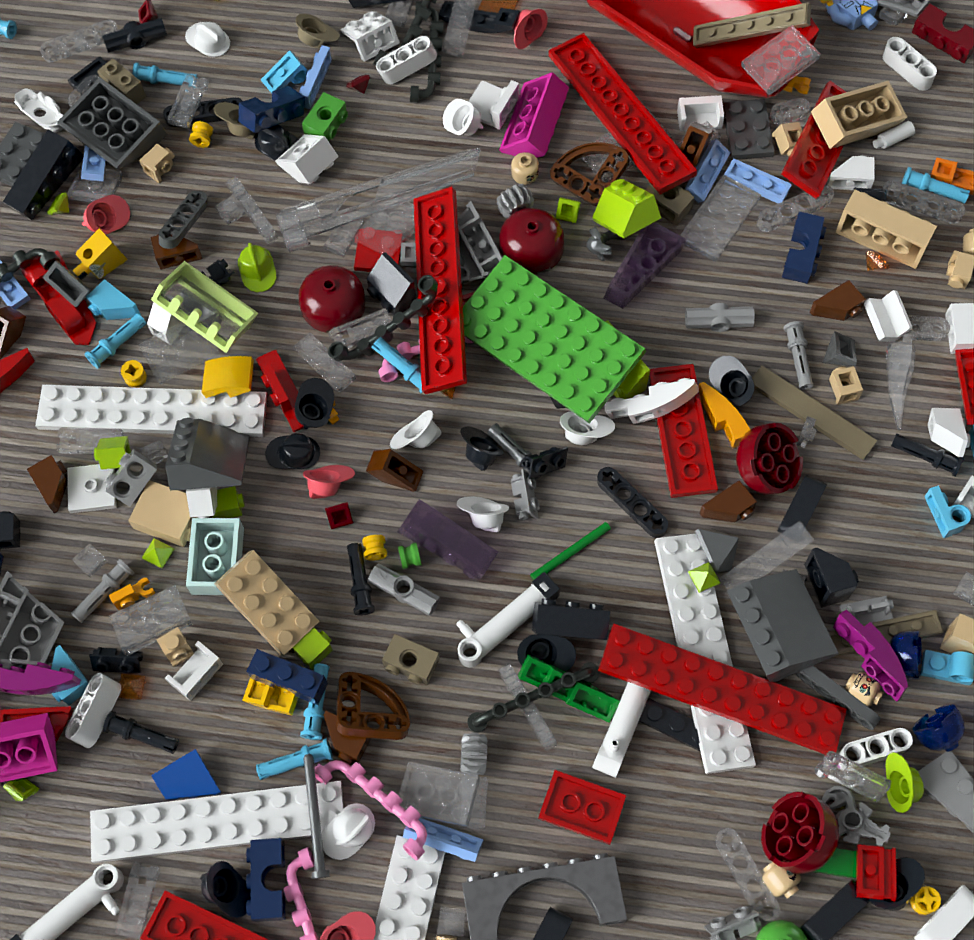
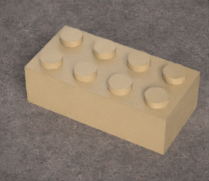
M889 80L825 98L811 111L829 149L881 134L898 126L907 118Z
M854 190L843 210L835 233L916 269L937 226L927 220L915 217L907 211L897 209L887 202L877 200L867 193Z
M254 550L245 554L214 583L280 655H285L320 622Z

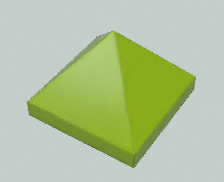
M66 192L56 196L47 211L48 215L69 212L68 194Z
M560 197L556 219L577 223L581 202Z
M154 538L142 559L163 569L174 548Z
M709 562L688 571L699 593L720 584Z
M26 778L11 780L3 786L16 801H24L39 791V788Z

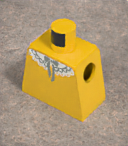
M99 228L77 250L76 256L82 263L72 271L80 280H83L91 272L98 279H101L128 259Z

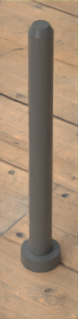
M305 754L303 760L315 872H311L312 879L330 877L329 870H325L314 758L312 754Z

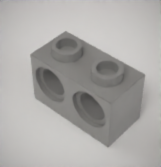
M134 449L130 454L126 452L118 463L121 465L116 473L112 471L105 481L107 484L106 492L129 507L157 470V464ZM135 462L143 465L142 470L139 472H134L129 467ZM125 481L129 484V488L121 491L117 489V483Z

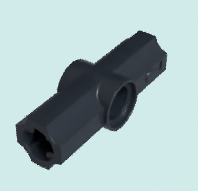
M162 18L142 24L137 21H130L124 25L123 29L104 34L102 37L106 49L110 53L127 47L141 49L146 45L147 41L167 36V32Z

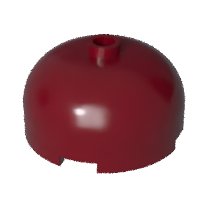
M538 208L522 209L509 216L502 225L499 234V250L503 257L506 255L536 275L537 272L549 268L552 269L562 258L565 240L564 232L559 221L549 212Z
M327 265L313 270L303 280L298 294L303 318L311 327L321 332L345 331L354 326L361 319L365 311L366 299L361 281L352 271L341 266Z
M781 423L763 424L750 429L742 437L736 453L737 468L743 481L754 491L762 494H779L788 489H793L798 483L803 469V456L799 457L796 444L799 440L789 427Z
M793 792L780 798L771 807L774 811L767 825L763 824L761 841L765 855L777 866L793 873L803 874L818 870L831 859L838 845L839 826L833 811L820 799L804 792ZM787 859L790 862H782V860Z

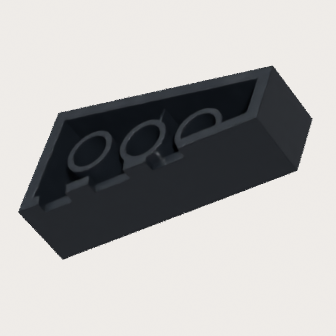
M48 129L6 195L3 203L14 211L33 220L80 164L84 154L69 140Z

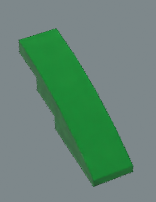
M528 654L518 674V678L539 687L543 682L552 683L561 679L562 675L566 672ZM583 680L576 682L570 689L563 688L552 693V696L565 701L566 704L610 723L620 703L619 699Z

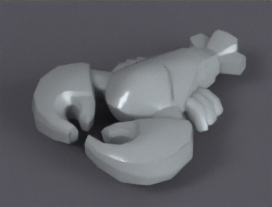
M833 786L825 792L821 801L827 804L830 800H834V803L829 805L830 809L846 807V809L839 811L835 815L839 826V837L847 834L843 840L850 843L853 842L854 844L859 842L861 836L870 839L875 838L877 846L882 847L884 843H888L891 836L889 832L890 827L886 824L880 828L869 819L872 809L866 804L864 805L863 802H860L859 811H857L855 797L851 790L843 786Z

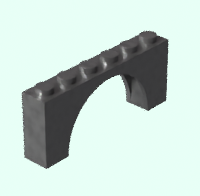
M608 853L594 855L593 860L583 861V858H574L568 860V864L558 866L557 862L543 864V869L533 870L532 867H523L517 869L518 873L508 875L507 871L492 873V878L482 879L481 875L466 878L467 882L462 883L471 940H498V923L507 902L521 888L539 881L561 882L579 891L592 905L600 926L626 922L627 917L615 856L608 857Z

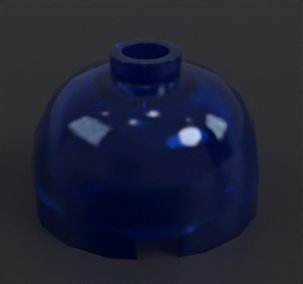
M902 631L895 634L889 643L896 653L908 680H920L921 671H918V665L922 664L920 631Z
M954 704L934 709L936 714L931 717L926 714L912 726L914 735L919 742L934 751L945 750L949 752L959 746L958 742L965 732L964 719Z

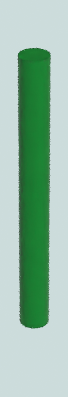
M604 522L530 574L532 580H535L543 572L548 574L611 530L610 525Z

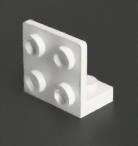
M376 11L364 14L363 18L357 21H350L346 24V27L341 29L344 35L355 42L361 60L364 62L376 56L380 49L386 51L400 43L392 21Z
M511 80L509 85L502 89L485 81L480 82L468 102L472 103L481 113V122L500 130L519 99V83Z

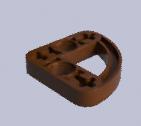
M602 142L583 144L562 155L552 166L550 176L557 185L590 205L597 206L603 190L610 186L613 181L620 179L629 164V156L624 149L613 144ZM587 155H609L592 181L568 167L575 160ZM621 155H623L622 157L624 161H619L616 164L615 157H620ZM615 164H616L615 167H616V169L618 170L617 172L612 168V167H614ZM563 170L564 174L569 177L568 183L562 176L557 179L556 172ZM606 172H611L613 179L608 183L603 182L602 175ZM577 179L584 182L580 190L572 188L573 182ZM589 188L593 193L599 191L600 198L592 200L593 197L590 193L586 192Z
M345 672L340 675L337 686L336 723L340 734L350 737L390 740L406 738L410 727L409 713L402 699L392 688L382 681L365 674ZM347 682L351 683V691H347ZM361 690L380 698L388 705L393 714L362 712ZM350 700L355 703V706L347 707L342 702ZM347 716H351V718H350V724H351V725H347V723H346V717H347ZM376 722L380 727L372 729L368 727L367 723Z

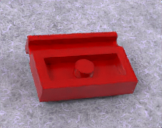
M857 844L856 897L896 900V848L884 849V847Z

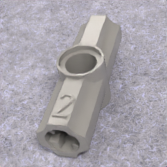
M715 303L709 308H686L685 310L686 329L710 328L714 332H724L729 330L730 327H754L755 312L753 306L729 307L725 303Z
M380 563L374 566L368 578L369 583L391 594L397 601L407 603L428 616L434 613L440 601L439 596L417 585L410 577L401 576ZM402 586L410 587L407 593L398 592V589Z

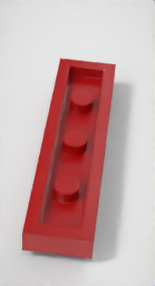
M974 348L955 350L967 425H974Z

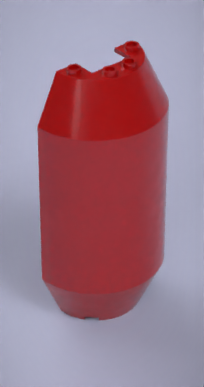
M586 0L591 8L719 92L765 98L775 97L800 70L805 62L803 59L808 51L812 50L819 33L818 27L813 19L810 18V26L696 48L693 46V39L686 42L673 33L674 27H679L682 31L693 37L695 25L802 3L800 0Z

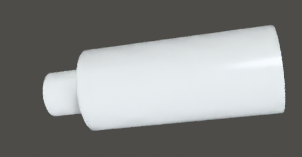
M906 121L879 134L877 139L873 141V146L876 149L879 147L885 149L914 135V125L912 122Z

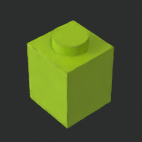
M128 436L100 438L97 447L94 448L95 461H99L101 470L120 468L121 465L118 464L120 459L126 452L128 454L131 452Z
M235 486L218 489L217 507L212 517L234 518L243 516L241 507H245L243 494H238Z
M312 628L292 647L295 654L311 670L314 669V664L320 663L333 651L330 645L332 641L323 630L319 633L315 628Z

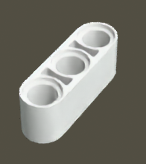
M420 36L379 59L376 69L386 84H394L435 61L437 52L428 37Z
M892 37L888 40L883 53L885 63L918 90L925 91L930 89L937 74L935 65L902 38Z
M102 673L95 674L89 681L66 728V738L85 748H91L98 740L103 730L105 719L109 712L112 711L121 692V684Z
M896 728L856 740L842 748L838 755V761L846 769H855L882 761L892 752L899 753L900 755L903 754L912 745L913 738L908 730ZM893 738H901L904 743V746H897L894 743ZM870 744L878 745L881 751L880 754L873 753L870 749ZM846 751H853L857 755V761L848 759Z
M962 885L913 938L915 940H953L974 917V894L965 885Z

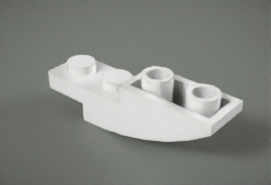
M682 378L678 382L673 383L659 382L655 386H649V395L638 394L633 398H615L611 402H606L605 412L610 419L629 416L633 424L649 421L670 413L688 402L699 392V387L695 379Z

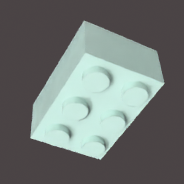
M192 518L186 587L191 595H224L214 583L242 558L244 527L240 518Z

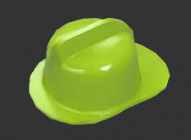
M248 243V247L242 250L238 258L241 279L245 287L250 291L256 293L265 292L276 281V270L272 256L267 249Z
M895 752L890 753L886 758V793L892 808L897 812L904 813L911 808L913 803L918 802L922 798L924 784L919 772L915 768L909 767L903 756Z

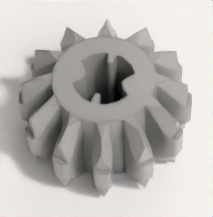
M523 184L513 185L511 188H507L506 191L501 192V195L497 198V205L500 213L508 218L519 210L531 208L534 205V198L527 186Z
M471 732V734L463 735L460 768L463 774L477 776L483 775L486 772L487 737L485 734Z

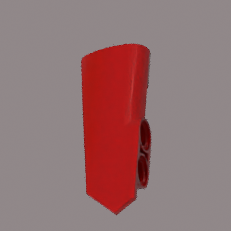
M55 251L56 255L60 259V264H62L68 270L59 251ZM36 257L31 261L29 267L21 269V273L43 299L50 314L75 345H89L97 323L85 300L78 307L72 305L42 278L48 270H45L41 265V257Z

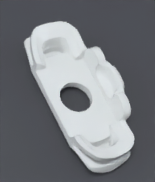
M23 89L15 94V104L41 127L49 129L54 133L63 130L57 123L63 114L60 113L59 106L51 97L44 95L42 92L36 94L31 89ZM37 110L46 111V114L42 117L34 115Z

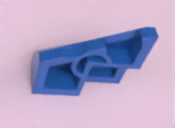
M196 749L151 775L167 801L183 797L197 798L202 795L213 794L216 796L221 794L219 787Z

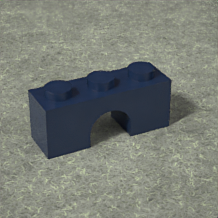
M286 86L272 91V102H264L257 97L240 102L238 122L256 133L303 116L305 96L290 86Z
M798 212L791 241L802 244L805 249H789L782 278L808 284L810 276H815L818 264L814 263L815 257L819 258L822 245L818 243L819 239H824L827 228L823 226L825 217Z
M258 649L246 671L251 679L273 688L275 685L292 692L296 697L315 705H319L328 685L324 675Z
M282 838L250 840V847L246 849L247 863H251V873H247L246 876L247 889H251V900H247L246 906L247 915L251 916V920L254 922L286 920L284 892L282 890L270 891L265 886V878L268 872L275 868H285V842Z

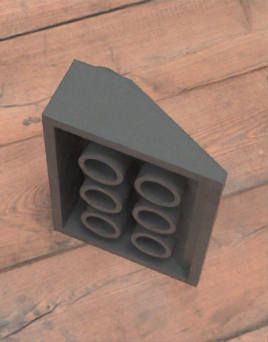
M100 77L57 122L58 125L118 170L148 153L167 135L160 121Z
M183 418L177 420L165 465L170 491L242 485L250 440L249 435L238 433L235 430L203 419Z
M797 569L750 580L727 590L769 682H777L839 654Z

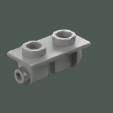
M521 469V474H514L512 476L513 479H511L513 496H522V498L514 500L516 516L519 517V520H527L528 515L539 519L538 510L540 505L534 492L536 481L534 478L529 479V473Z
M887 596L843 604L840 605L841 612L847 609L864 625L869 622L874 623L893 619L891 609H894V604L891 599H887Z
M741 906L735 909L733 914L726 917L719 916L713 918L710 924L705 925L704 928L711 935L710 940H736L733 932L736 929L741 938L758 931V927H761L760 920L757 917L759 913L751 906Z

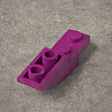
M847 609L839 614L833 628L839 636L844 638L865 659L861 667L866 673L875 679L884 691L898 702L908 688V683L896 653L881 632L871 622L863 626Z
M37 662L36 666L27 664L25 670L11 666L10 670L2 668L3 665L0 664V690L6 693L44 695L68 690L81 683V679L74 675L75 671L66 668H60L59 671L52 670L51 665Z

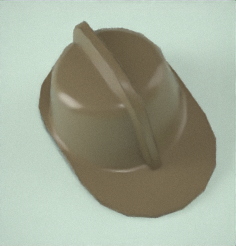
M299 14L296 16L295 22L298 26V38L304 44L312 48H318L324 42H334L339 39V33L319 18L310 14Z
M222 102L214 106V113L219 118L227 121L230 133L248 139L254 138L255 133L238 122V105Z

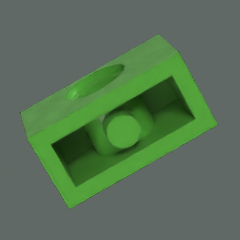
M323 92L302 122L304 135L325 136L328 141L333 139L338 127L346 121L348 116L345 101Z

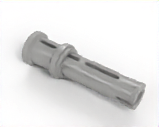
M801 321L790 322L783 327L788 336L789 342L787 347L793 354L799 389L807 390L814 385L805 349L808 342L804 339L802 330L804 324ZM800 360H802V365H803V369H804V374H803V372H802V367H801Z
M117 560L118 564L108 574L103 575L101 578L103 581L71 612L80 623H83L113 590L115 592L119 590L120 585L129 575L133 576L135 574L122 560Z

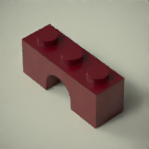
M929 4L916 19L911 33L952 56L954 59L965 63L974 52V29L965 24L958 31L947 30L943 26L947 13Z

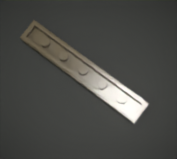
M803 3L695 25L693 46L699 48L810 26L811 5Z
M761 365L752 377L755 390L860 459L864 460L878 441Z
M937 610L872 623L890 645L938 636L944 633ZM836 630L828 632L839 653L834 657L856 653L855 649L844 638L839 636Z

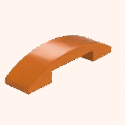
M936 157L931 178L970 190L969 194L974 195V171L957 168L958 162Z

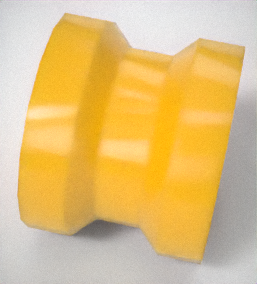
M198 121L193 123V133L189 137L190 143L200 148L208 147L211 142L209 137L213 134V127L205 122Z
M129 360L122 365L121 375L129 387L139 388L144 385L147 380V374L140 362Z
M369 535L362 539V544L366 549L364 559L375 561L388 556L387 550L384 548L386 543L385 536Z
M924 886L910 898V904L916 913L928 915L940 907L941 897L936 889Z

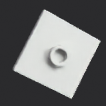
M99 464L67 468L68 511L70 513L117 508L116 498L106 492L107 484L105 483L112 471L116 473V468L101 470Z

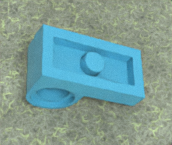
M289 50L261 81L272 94V91L286 87L290 81L294 84L302 83L306 80L308 70L298 57Z
M939 485L930 488L924 496L943 538L961 532L971 520V512L964 505L948 506V498L941 491ZM952 516H957L961 522H956Z
M925 650L923 652L920 675L970 686L974 681V654L958 651L949 655Z

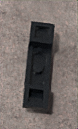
M445 0L438 16L439 19L462 29L481 33H501L514 28L520 11L500 8L499 12L495 13L467 9L463 2Z

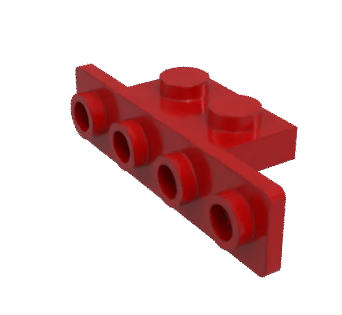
M273 350L256 358L263 373L261 379L266 389L270 387L273 392L270 396L276 407L280 406L293 432L303 429L304 426L298 422L294 413L298 390L278 352Z

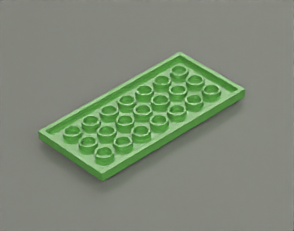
M504 255L463 306L464 336L589 424L646 353V349L506 255Z

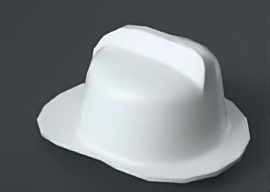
M199 22L189 27L186 31L185 38L187 43L209 57L222 56L230 47L229 36L214 22Z
M455 99L444 111V128L454 134L471 136L478 128L483 129L484 127L481 124V113L470 102Z
M431 410L423 412L417 419L400 429L390 442L391 448L400 449L408 444L415 448H425L431 445L441 435V430L432 420L433 412Z
M572 411L564 413L560 417V424L565 429V437L576 445H588L595 442L597 438L608 436L615 430V423L608 417L596 415L590 424Z
M463 497L457 501V506L460 509L470 513L472 523L476 528L497 533L500 531L504 513L509 510V506L496 503L482 497Z
M357 803L350 804L342 809L322 832L323 850L326 855L337 860L347 859L354 855L374 832L375 819L371 810L365 805Z

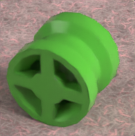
M416 542L411 543L408 547L398 546L403 569H408L410 565L421 566Z

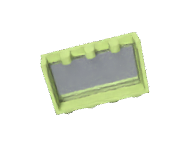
M185 261L159 284L151 299L226 353L250 328L258 315V312Z

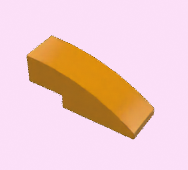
M705 382L699 383L701 403L714 431L724 429L732 449L738 447L742 437L750 430L745 419L729 400Z

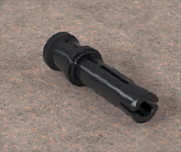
M896 433L891 447L932 463L933 468L937 469L939 467L949 471L955 477L964 460L963 457L957 458L945 453L944 449H932Z
M351 543L347 545L353 582V587L350 590L351 595L354 596L355 603L353 613L363 616L375 611L370 596L372 587L367 583L362 544Z
M114 711L109 712L103 725V732L108 733L110 731L116 733L125 740L132 738L171 754L175 753L179 744L178 738L137 724L135 719L123 718L116 715Z

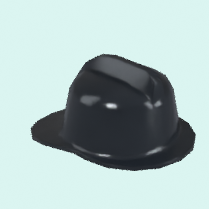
M278 124L259 131L255 138V146L262 154L276 161L299 139Z
M721 356L711 364L709 379L712 386L727 398L733 406H741L752 398L755 387L754 381L737 358Z
M310 378L303 382L299 388L294 413L298 422L304 426V429L322 427L328 422L334 403V392L330 384L321 378Z
M470 426L461 428L460 433L467 443L466 458L481 471H485L488 466L495 462L498 456L504 454L485 432Z
M295 433L273 439L266 448L265 456L269 465L276 469H308L319 460L320 447L311 437Z
M530 635L522 640L517 650V657L521 666H523L528 654L565 672L574 665L576 660V650L573 644L566 638L555 635Z
M897 858L896 900L869 898L870 902L876 907L891 911L904 908L909 903L910 898L924 884L925 872L921 864L912 858Z
M225 861L215 862L210 867L208 873L200 877L204 898L208 902L216 904L230 917L239 918L247 914V900H251V889H247L246 880L231 864Z

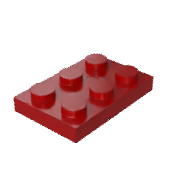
M555 770L538 819L610 845L626 795Z

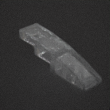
M799 521L724 574L720 579L729 590L747 581L762 578L810 544L814 539L802 522Z

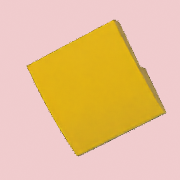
M227 356L205 361L202 394L205 398L227 392L230 397H234L251 391L253 358L248 356Z
M250 677L242 701L293 716L298 697L282 687L275 685L273 688Z

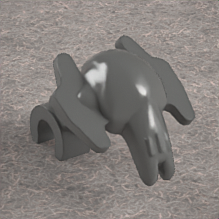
M595 226L589 229L592 236L588 239L586 245L589 251L596 254L603 262L605 261L603 254H612L609 251L612 248L606 245V242L614 237L621 236L610 230L601 235Z

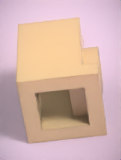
M799 122L784 123L771 134L772 138L776 139L781 155L788 154V157H790L802 133V128Z
M156 144L139 161L144 173L160 183L162 181L161 176L167 173L174 165L172 159L175 156L167 147L163 148Z
M954 250L948 261L949 266L946 275L950 276L948 285L953 288L965 289L972 276L974 255Z
M842 366L832 371L829 381L836 397V404L840 405L859 400L863 388L855 367L846 368Z
M178 627L156 639L173 667L189 659L194 654Z

